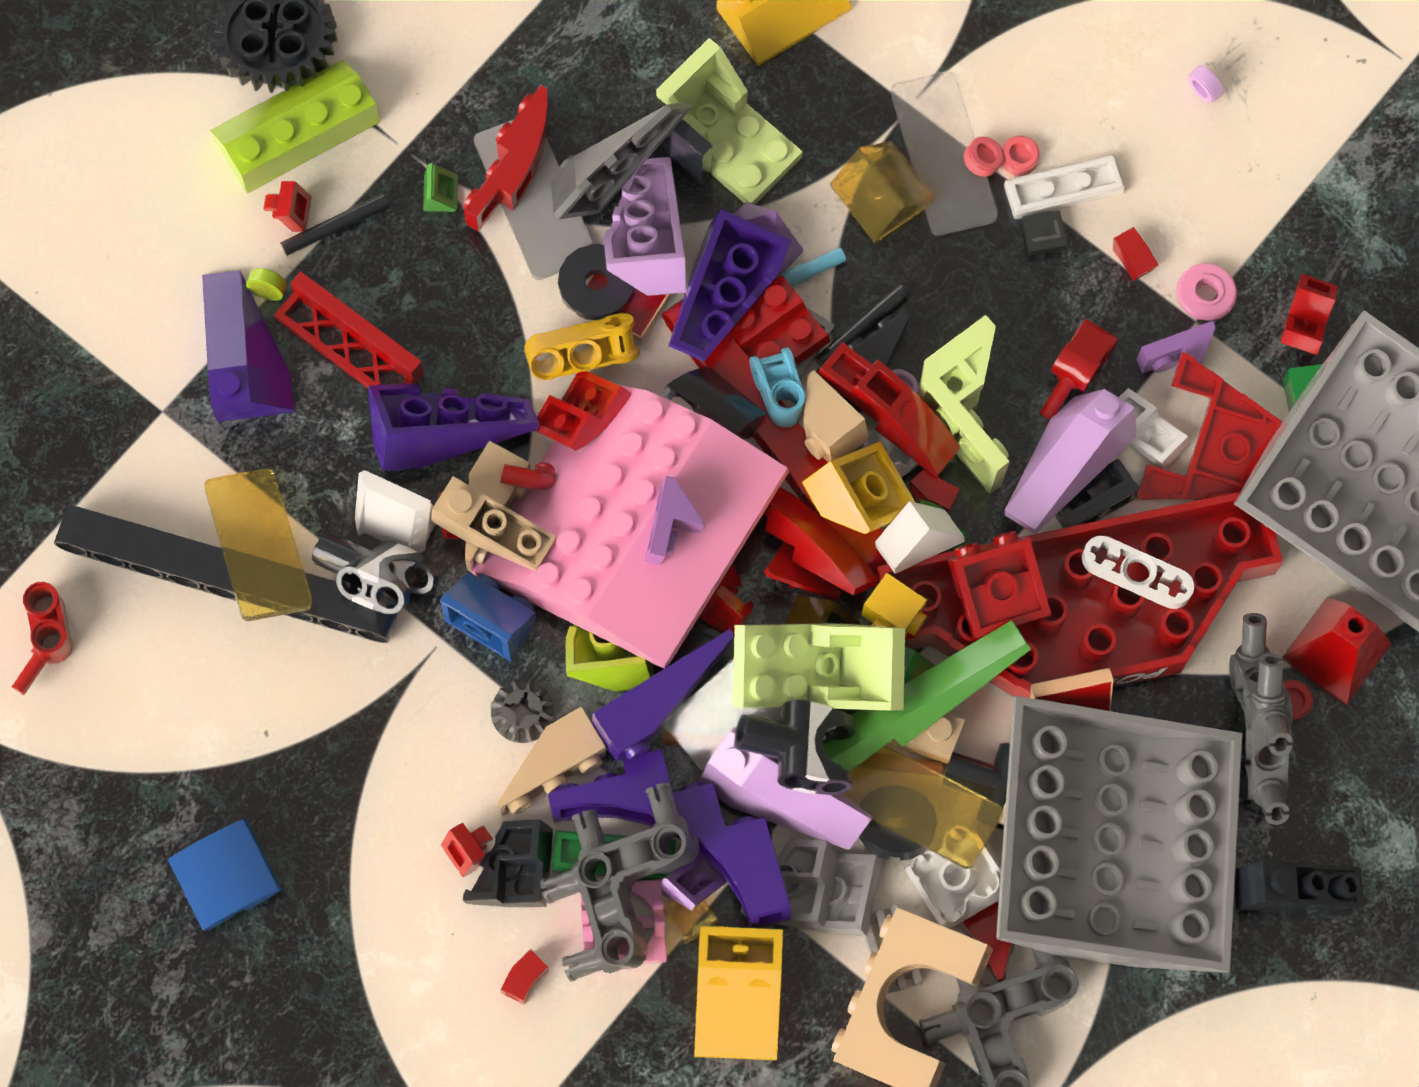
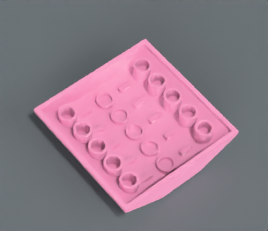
M619 385L632 394L612 422L596 438L577 451L554 441L541 462L549 463L555 468V475L553 477L555 483L548 490L529 489L524 498L518 497L511 507V510L556 536V540L536 572L492 552H487L483 565L476 562L471 573L477 577L484 574L496 581L500 588L519 595L528 602L665 669L669 666L789 473V469L705 416L647 390ZM670 476L676 479L702 518L705 527L700 533L672 528L671 530L678 532L674 552L672 555L666 554L662 563L658 565L644 560L660 486L665 477Z

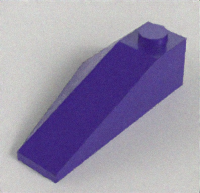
M720 209L709 224L698 252L668 346L701 361H705L779 274L791 240Z
M241 270L202 275L210 399L217 422L295 413L290 372L251 291L246 286Z
M409 383L370 385L368 390L373 445L382 471L422 468L486 447L489 441L498 443L538 430L539 421L529 399L485 393L479 395L477 399L456 395L457 390L444 388L443 394L420 391V385Z
M730 629L593 712L592 725L606 749L617 762L626 756L631 761L650 748L648 743L653 740L731 647L734 635Z

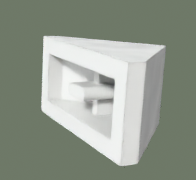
M909 501L875 541V546L896 574L965 542L961 531L944 509Z

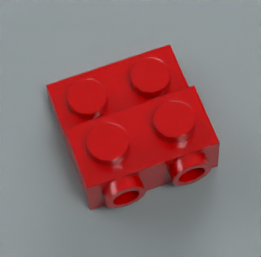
M782 275L771 282L729 332L749 359L754 356L761 359L781 353L783 348L788 347L793 354L796 366L831 342L829 335L807 310L804 301Z
M1016 531L1006 532L993 537L994 545L981 549L978 543L963 545L955 549V557L947 559L958 597L962 599L973 638L988 635L1011 620L1016 625H1021L1051 615L1029 537H1017Z

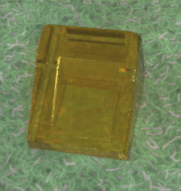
M674 900L663 906L664 914L685 945L700 935V926L713 927L719 923V920L705 900L692 910Z

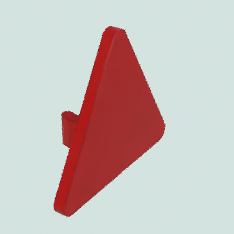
M784 541L764 570L766 576L789 584L791 588L798 587L836 600L841 595L837 586L794 563L792 558L795 547Z

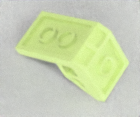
M709 38L657 89L656 97L666 105L687 102L692 107L683 120L713 145L712 176L743 203L748 202L755 205L802 158L803 151L747 104L748 91L721 47Z
M985 315L925 359L919 382L920 390L918 396L938 416L958 443L960 449L956 455L985 490L991 494L1002 486L1010 461L1007 459L1009 455L1006 448L998 439H990L982 429L984 427L982 420L975 412L980 392L983 389L996 328Z
M857 624L735 625L733 707H782L787 701L806 700L838 709L903 710L905 628Z

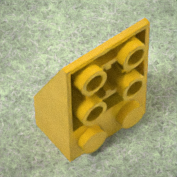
M700 926L694 1057L777 1060L783 930Z

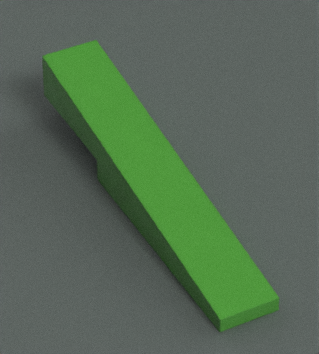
M1011 620L905 683L903 710L861 709L851 715L855 720L854 736L844 740L830 739V741H823L824 751L834 763L841 765L842 769L851 772L893 739L902 747L1030 651V646L1017 625Z

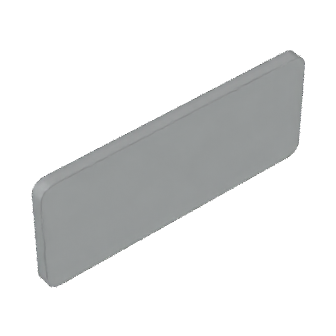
M505 123L477 133L474 136V145L486 172L492 163L499 159L496 136ZM547 138L534 178L514 211L500 203L531 276L535 280H543L558 274L568 255L580 247L593 244L581 216L558 220L553 213L551 182L560 173Z

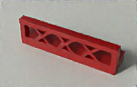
M300 271L291 281L293 293L274 314L275 320L369 389L370 385H380L379 373L397 372L405 378L403 383L416 384L424 375L421 360ZM301 301L312 309L313 322L296 323L288 315ZM318 314L325 320L318 321ZM338 328L343 334V344L327 346L320 341L319 329ZM313 329H314V331H315V336H313V335H312L311 333H309L307 330H313ZM348 337H350L355 342L348 343ZM366 349L373 356L374 366L356 368L350 363L349 351ZM337 352H344L345 359L342 356H340ZM378 359L386 365L378 366ZM375 374V381L367 375Z

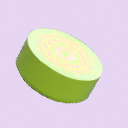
M256 268L251 270L246 286L258 297L278 301L282 299L287 283L281 275L272 270Z

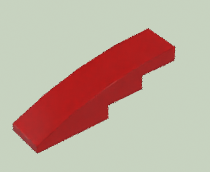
M779 487L763 513L768 516L765 531L795 547L792 561L852 595L877 586L879 578L857 551L824 518L795 495Z

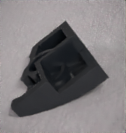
M710 367L695 369L679 376L668 383L661 392L670 400L673 397L682 398L692 407L694 412L715 421L742 439H750L767 415L766 412Z
M540 819L503 821L495 836L493 848L485 854L479 865L483 868L472 890L466 889L463 893V902L466 904L498 907H547V902L542 892L548 890L547 888L541 889L540 881L541 879L549 878L553 829Z

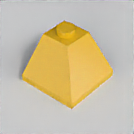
M881 441L830 461L802 482L821 517L864 534L890 524L909 501L915 503Z

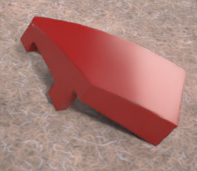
M998 901L961 922L970 938L993 948L986 967L997 983L1005 981L1010 955H1013L1015 948L1013 943L996 939Z

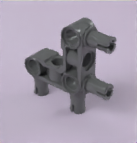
M1249 613L1243 616L1242 645L1238 647L1234 655L1230 656L1229 661L1231 686L1242 705L1246 720L1242 788L1246 800H1254L1256 804L1262 806L1267 822L1279 825L1286 822L1289 818V807L1285 798L1289 792V752L1293 748V738L1290 734L1293 721L1292 703L1290 695L1283 684L1284 660L1280 655L1270 652L1266 646V617L1259 613Z
M669 782L656 785V790L653 786L645 790L656 821L653 828L620 840L605 843L597 810L582 812V817L579 813L574 815L572 820L582 848L578 856L579 861L575 862L572 870L550 878L541 879L540 881L541 889L547 888L548 890L542 892L548 904L555 903L557 900L579 892L583 898L595 944L593 948L562 958L563 967L569 966L570 968L564 971L571 982L601 970L611 974L622 969H636L643 964L648 953L642 922L636 919L629 895L632 891L631 886L635 885L636 880L658 872L667 874L692 862L698 854L699 841L695 834L690 831L687 820L683 816H679L671 789L672 785ZM679 835L682 841L681 848L676 854L671 855L669 851L670 841L673 837ZM605 862L607 866L606 876L598 882L595 877L596 868L599 864ZM626 939L630 950L626 958L620 960L617 949L619 944Z
M1031 949L1037 963L1034 971L990 986L984 984L982 978L978 987L956 978L961 993L958 994L953 1010L919 1020L922 1032L938 1028L925 1033L923 1037L926 1044L931 1045L933 1042L961 1033L967 1038L983 1082L981 1087H1000V1083L1004 1081H1013L1019 1087H1030L1024 1060L1017 1056L1008 1030L1013 1021L1036 1013L1039 1016H1043L1070 1002L1078 990L1079 982L1076 973L1070 968L1068 960H1065L1064 957L1060 958L1057 955ZM1060 977L1065 980L1068 985V993L1062 996L1053 994L1048 988V979ZM977 1003L987 1005L992 1012L991 1020L983 1023L975 1020L971 1014V1006Z

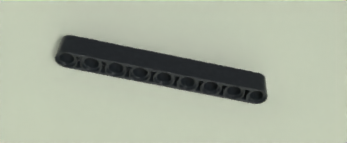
M67 506L54 540L55 546L72 554L379 643H389L399 612L385 614L349 600L339 591L336 581L82 507ZM385 596L390 603L398 604V601Z

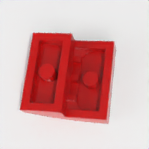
M588 371L579 372L575 375L562 400L551 395L548 396L537 415L539 429L534 431L577 451L596 438L612 422L632 393Z

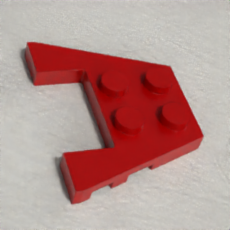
M1182 352L1171 387L1209 399V403L1186 476L1146 465L1136 499H1207L1241 492L1268 443L1282 424V421L1244 393L1242 394L1219 375L1196 361L1194 357Z

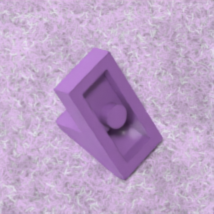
M1213 320L1141 347L1136 361L1142 374L1154 370L1155 373H1160L1176 365V361H1179L1182 352L1191 355L1201 364L1216 328Z
M666 476L660 486L644 560L646 562L660 565L666 554H673L678 532L671 530L672 528L700 533L705 527L702 518L674 477Z

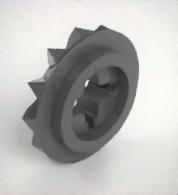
M513 680L505 687L499 688L498 693L491 702V719L495 729L501 736L512 742L529 743L539 739L546 726L553 723L555 710L552 698L545 687H541L532 680ZM525 696H527L529 709L537 714L525 715L524 719L520 722V726H517L516 712L509 707L520 706L521 701H524Z

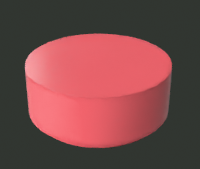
M1014 136L1005 142L1002 148L1004 153L1003 168L1016 176H1024L1031 173L1036 168L1040 152L1037 144L1026 136Z
M989 137L975 138L964 151V162L967 168L978 176L988 177L993 175L1004 161V153L1001 146Z

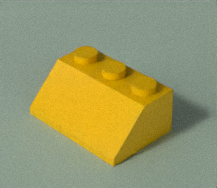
M717 0L718 12L757 66L762 65L852 9L849 0Z

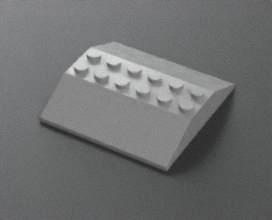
M1362 311L1308 383L1268 443L1234 504L1418 632L1419 348L1366 311Z
M1021 696L1013 697L996 939L1057 956L1130 967L1230 972L1242 733Z

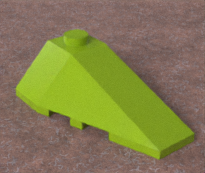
M573 624V627H569L566 635L567 676L614 692L631 690L654 676L652 662Z

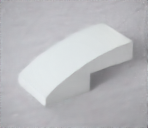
M1128 388L1119 398L1135 407L1136 438L1130 445L1152 463L1165 470L1190 445L1189 438L1186 434L1159 417L1157 407Z

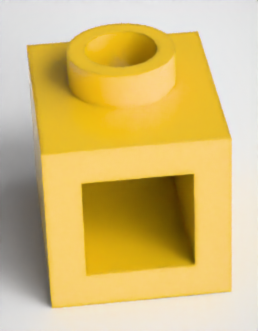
M886 573L865 602L861 616L872 622L871 626L905 628V636L908 632L914 636L927 618V615L922 613L927 600Z

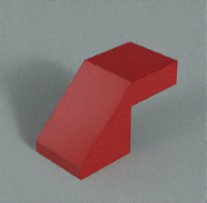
M1301 274L1283 327L1280 343L1318 355L1323 342L1325 326L1336 300L1338 286Z

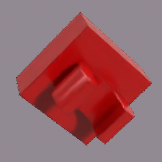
M281 181L279 195H265L263 210L273 211L272 218L281 221L292 232H303L307 227L312 196L296 181Z
M723 585L714 592L700 617L722 634L730 629L735 638V625H744L752 613L754 603L749 601L745 605L736 597L738 589L731 588L728 590Z
M462 822L449 830L441 843V847L461 876L465 877L478 868L485 857L483 851L487 849V843L492 841L493 838L485 826H481L470 833Z

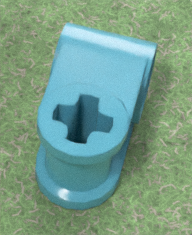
M783 348L781 353L761 359L757 356L750 357L752 377L758 391H760L771 422L783 428L796 425L803 413L805 391L799 379L796 363L790 348ZM787 399L792 401L795 406L784 408L777 402Z

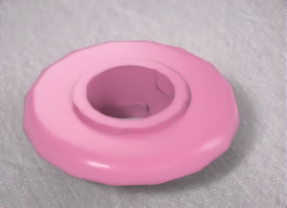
M1203 263L1194 265L1183 272L1177 282L1176 295L1180 306L1187 314L1198 320L1212 321L1221 319L1232 310L1236 303L1237 288L1234 279L1226 270L1214 264ZM1201 285H1209L1216 291L1217 298L1212 301H1204L1196 294V288Z

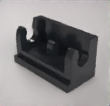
M1117 459L1109 463L1055 517L1062 528L1099 521L1134 501L1140 487L1134 482L1122 462Z

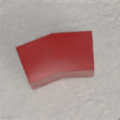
M1134 227L1113 238L1112 250L1123 263L1133 281L1152 272L1159 266L1149 247Z
M925 468L910 481L908 488L920 501L924 499L939 505L947 514H949L960 491L959 488L943 481L939 476L936 478Z
M529 949L512 966L500 989L501 994L524 1005L533 986L549 971L548 966Z

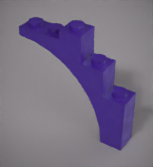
M648 749L645 753L631 761L628 758H623L624 774L617 776L615 773H607L595 778L594 782L582 785L568 783L557 787L555 792L547 793L553 821L572 820V817L578 813L582 817V812L597 810L598 818H618L653 827L656 821L645 790L652 786L656 790V785L671 783L662 749L655 751ZM700 782L690 783L683 786L680 791L674 792L673 796L679 816H683L687 820L690 831L695 834L699 841L698 852L723 875L740 901L750 928L758 929L791 920L790 902L765 817L758 819L752 816L742 817L735 820L731 826L725 827L713 783L706 785Z

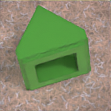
M433 163L428 164L424 175L423 211H456L458 202V174Z

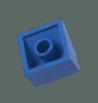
M468 572L447 590L440 599L444 621L511 662L537 624L536 613L532 611L534 607L519 595L514 594L511 598L499 591L500 585L490 577L481 574L478 578Z

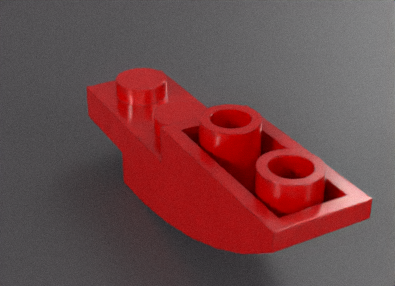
M542 85L534 94L529 93L525 96L519 105V114L513 122H506L501 127L496 136L499 159L495 160L486 173L487 180L479 190L474 188L464 201L463 207L466 224L478 232L500 203L514 211L534 178L543 154L548 129L547 88Z
M842 342L817 374L830 386L878 422L875 428L878 433L936 478L960 449L952 434L931 408L901 378L878 359L872 365Z

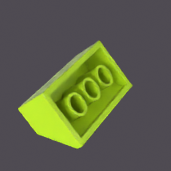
M343 59L316 73L317 78L308 77L303 80L304 86L301 87L295 84L290 87L289 91L286 92L284 90L210 130L212 137L247 194L380 123L376 102L358 73Z

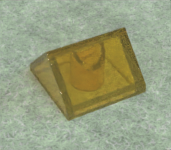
M892 141L860 147L830 182V187L874 243L936 201L935 195Z

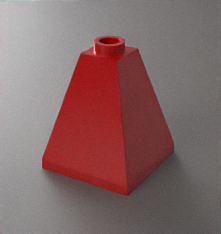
M1327 597L1282 658L1287 664L1346 706L1392 643L1376 623L1351 605Z

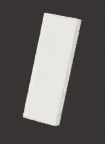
M1115 154L1005 180L1004 183L1014 220L1020 219L1022 216L1045 213L1123 194L1125 191V185Z

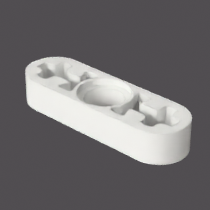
M1096 536L1090 539L1082 553V562L1088 572L1167 608L1177 609L1183 607L1193 594L1194 582L1187 572L1110 537ZM1100 547L1108 550L1106 556L1117 562L1120 555L1126 558L1120 566L1119 573H1116L1113 570L1117 563L1105 559L1102 564H1098L1094 561L1096 555L1090 551L1098 552ZM1135 562L1142 563L1149 571L1148 579L1143 582L1131 580L1127 574V566ZM1157 571L1163 573L1159 580L1160 582L1171 585L1174 580L1181 583L1180 590L1185 592V594L1178 593L1176 597H1171L1168 594L1170 588L1161 583H1158L1155 590L1150 588L1157 575Z

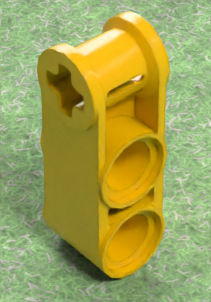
M619 313L607 316L604 319L537 333L527 340L524 346V353L530 370L537 379L552 380L612 364L631 362L639 357L640 349L634 343L632 333L634 318L629 314ZM580 344H590V346L582 352L574 351V349ZM542 353H552L546 360H536Z

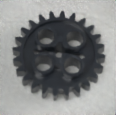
M237 0L236 5L225 2L224 6L228 15L218 14L217 19L220 27H216L213 30L217 39L214 45L219 54L218 57L222 67L226 66L229 76L231 78L238 76L242 86L251 80L255 91H258L263 83H265L270 93H273L276 85L281 83L286 92L289 91L290 81L294 80L301 87L304 86L302 76L305 74L314 79L317 78L314 67L326 68L328 66L324 55H334L332 43L338 42L336 31L334 30L337 28L334 16H332L330 4H325L324 0ZM280 7L277 15L280 29L276 30L275 10ZM264 16L260 20H254L257 17ZM295 17H301V18L298 19V20L290 21L291 19H293V18H295ZM276 40L275 47L277 51L276 61L272 63L274 56V48L271 41ZM255 49H261V50L258 51L257 53H252V54L250 53L251 51H253V50H255ZM291 50H298L295 53L287 54Z

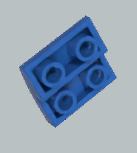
M242 819L214 832L168 859L202 930H211L240 911L251 910L282 890L247 819Z

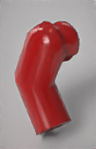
M545 462L536 464L535 470L504 463L500 483L523 489L548 490L555 483L553 478L555 468Z

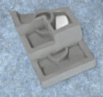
M790 839L779 855L778 864L791 906V920L778 924L819 932L867 936L882 860L875 854L839 853L828 840ZM741 908V913L745 916L743 908Z

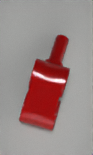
M1085 319L1072 340L1061 351L1051 369V373L1055 374L1059 381L1041 409L1040 414L1050 420L1058 413L1072 388L1075 390L1078 388L1085 392L1099 368L1105 364L1119 338L1090 320Z
M47 582L33 583L23 594V605L27 611L31 631L30 641L33 645L30 652L33 655L11 688L24 696L46 663L54 664L65 661L73 649L65 604L56 588ZM41 598H53L52 605L47 610H35V605ZM52 634L61 635L60 642L56 647L51 649L42 647L43 641L47 636Z

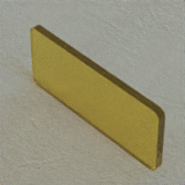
M266 468L206 480L204 484L205 494L242 619L254 621L309 610L312 607V596L274 472Z
M886 745L851 771L853 786L851 790L842 793L873 817L872 820L964 869L973 867L1003 817V809L999 804Z

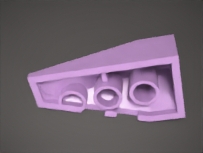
M671 158L647 159L622 187L621 200L618 207L615 206L611 227L605 233L604 249L607 270L648 296L686 292L685 256Z
M1105 389L1072 398L1050 419L1005 508V516L1034 534L1039 532L1136 438L1135 407Z
M737 726L730 730L709 760L699 780L700 783H703V785L713 783L717 798L730 808L758 818L765 817L766 821L819 840H828L829 843L847 850L851 849L873 817L843 794H812L782 787L777 781L778 759L737 750L734 746V734Z

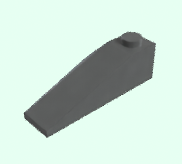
M687 102L667 104L581 153L572 155L563 161L559 167L560 173L551 182L553 213L557 219L599 214L692 107Z

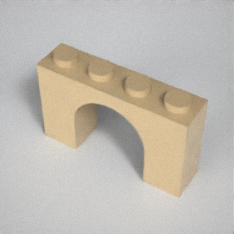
M897 907L894 915L888 914L882 924L880 937L884 939L878 953L872 952L868 958L864 969V975L868 977L862 992L857 990L850 1001L848 1013L852 1014L847 1028L846 1030L841 1028L835 1037L832 1051L836 1054L833 1061L893 1087H937L946 1064L904 1046L893 1037L884 1017L886 995L892 984L900 976L909 971L922 968L943 972L978 987L993 948Z

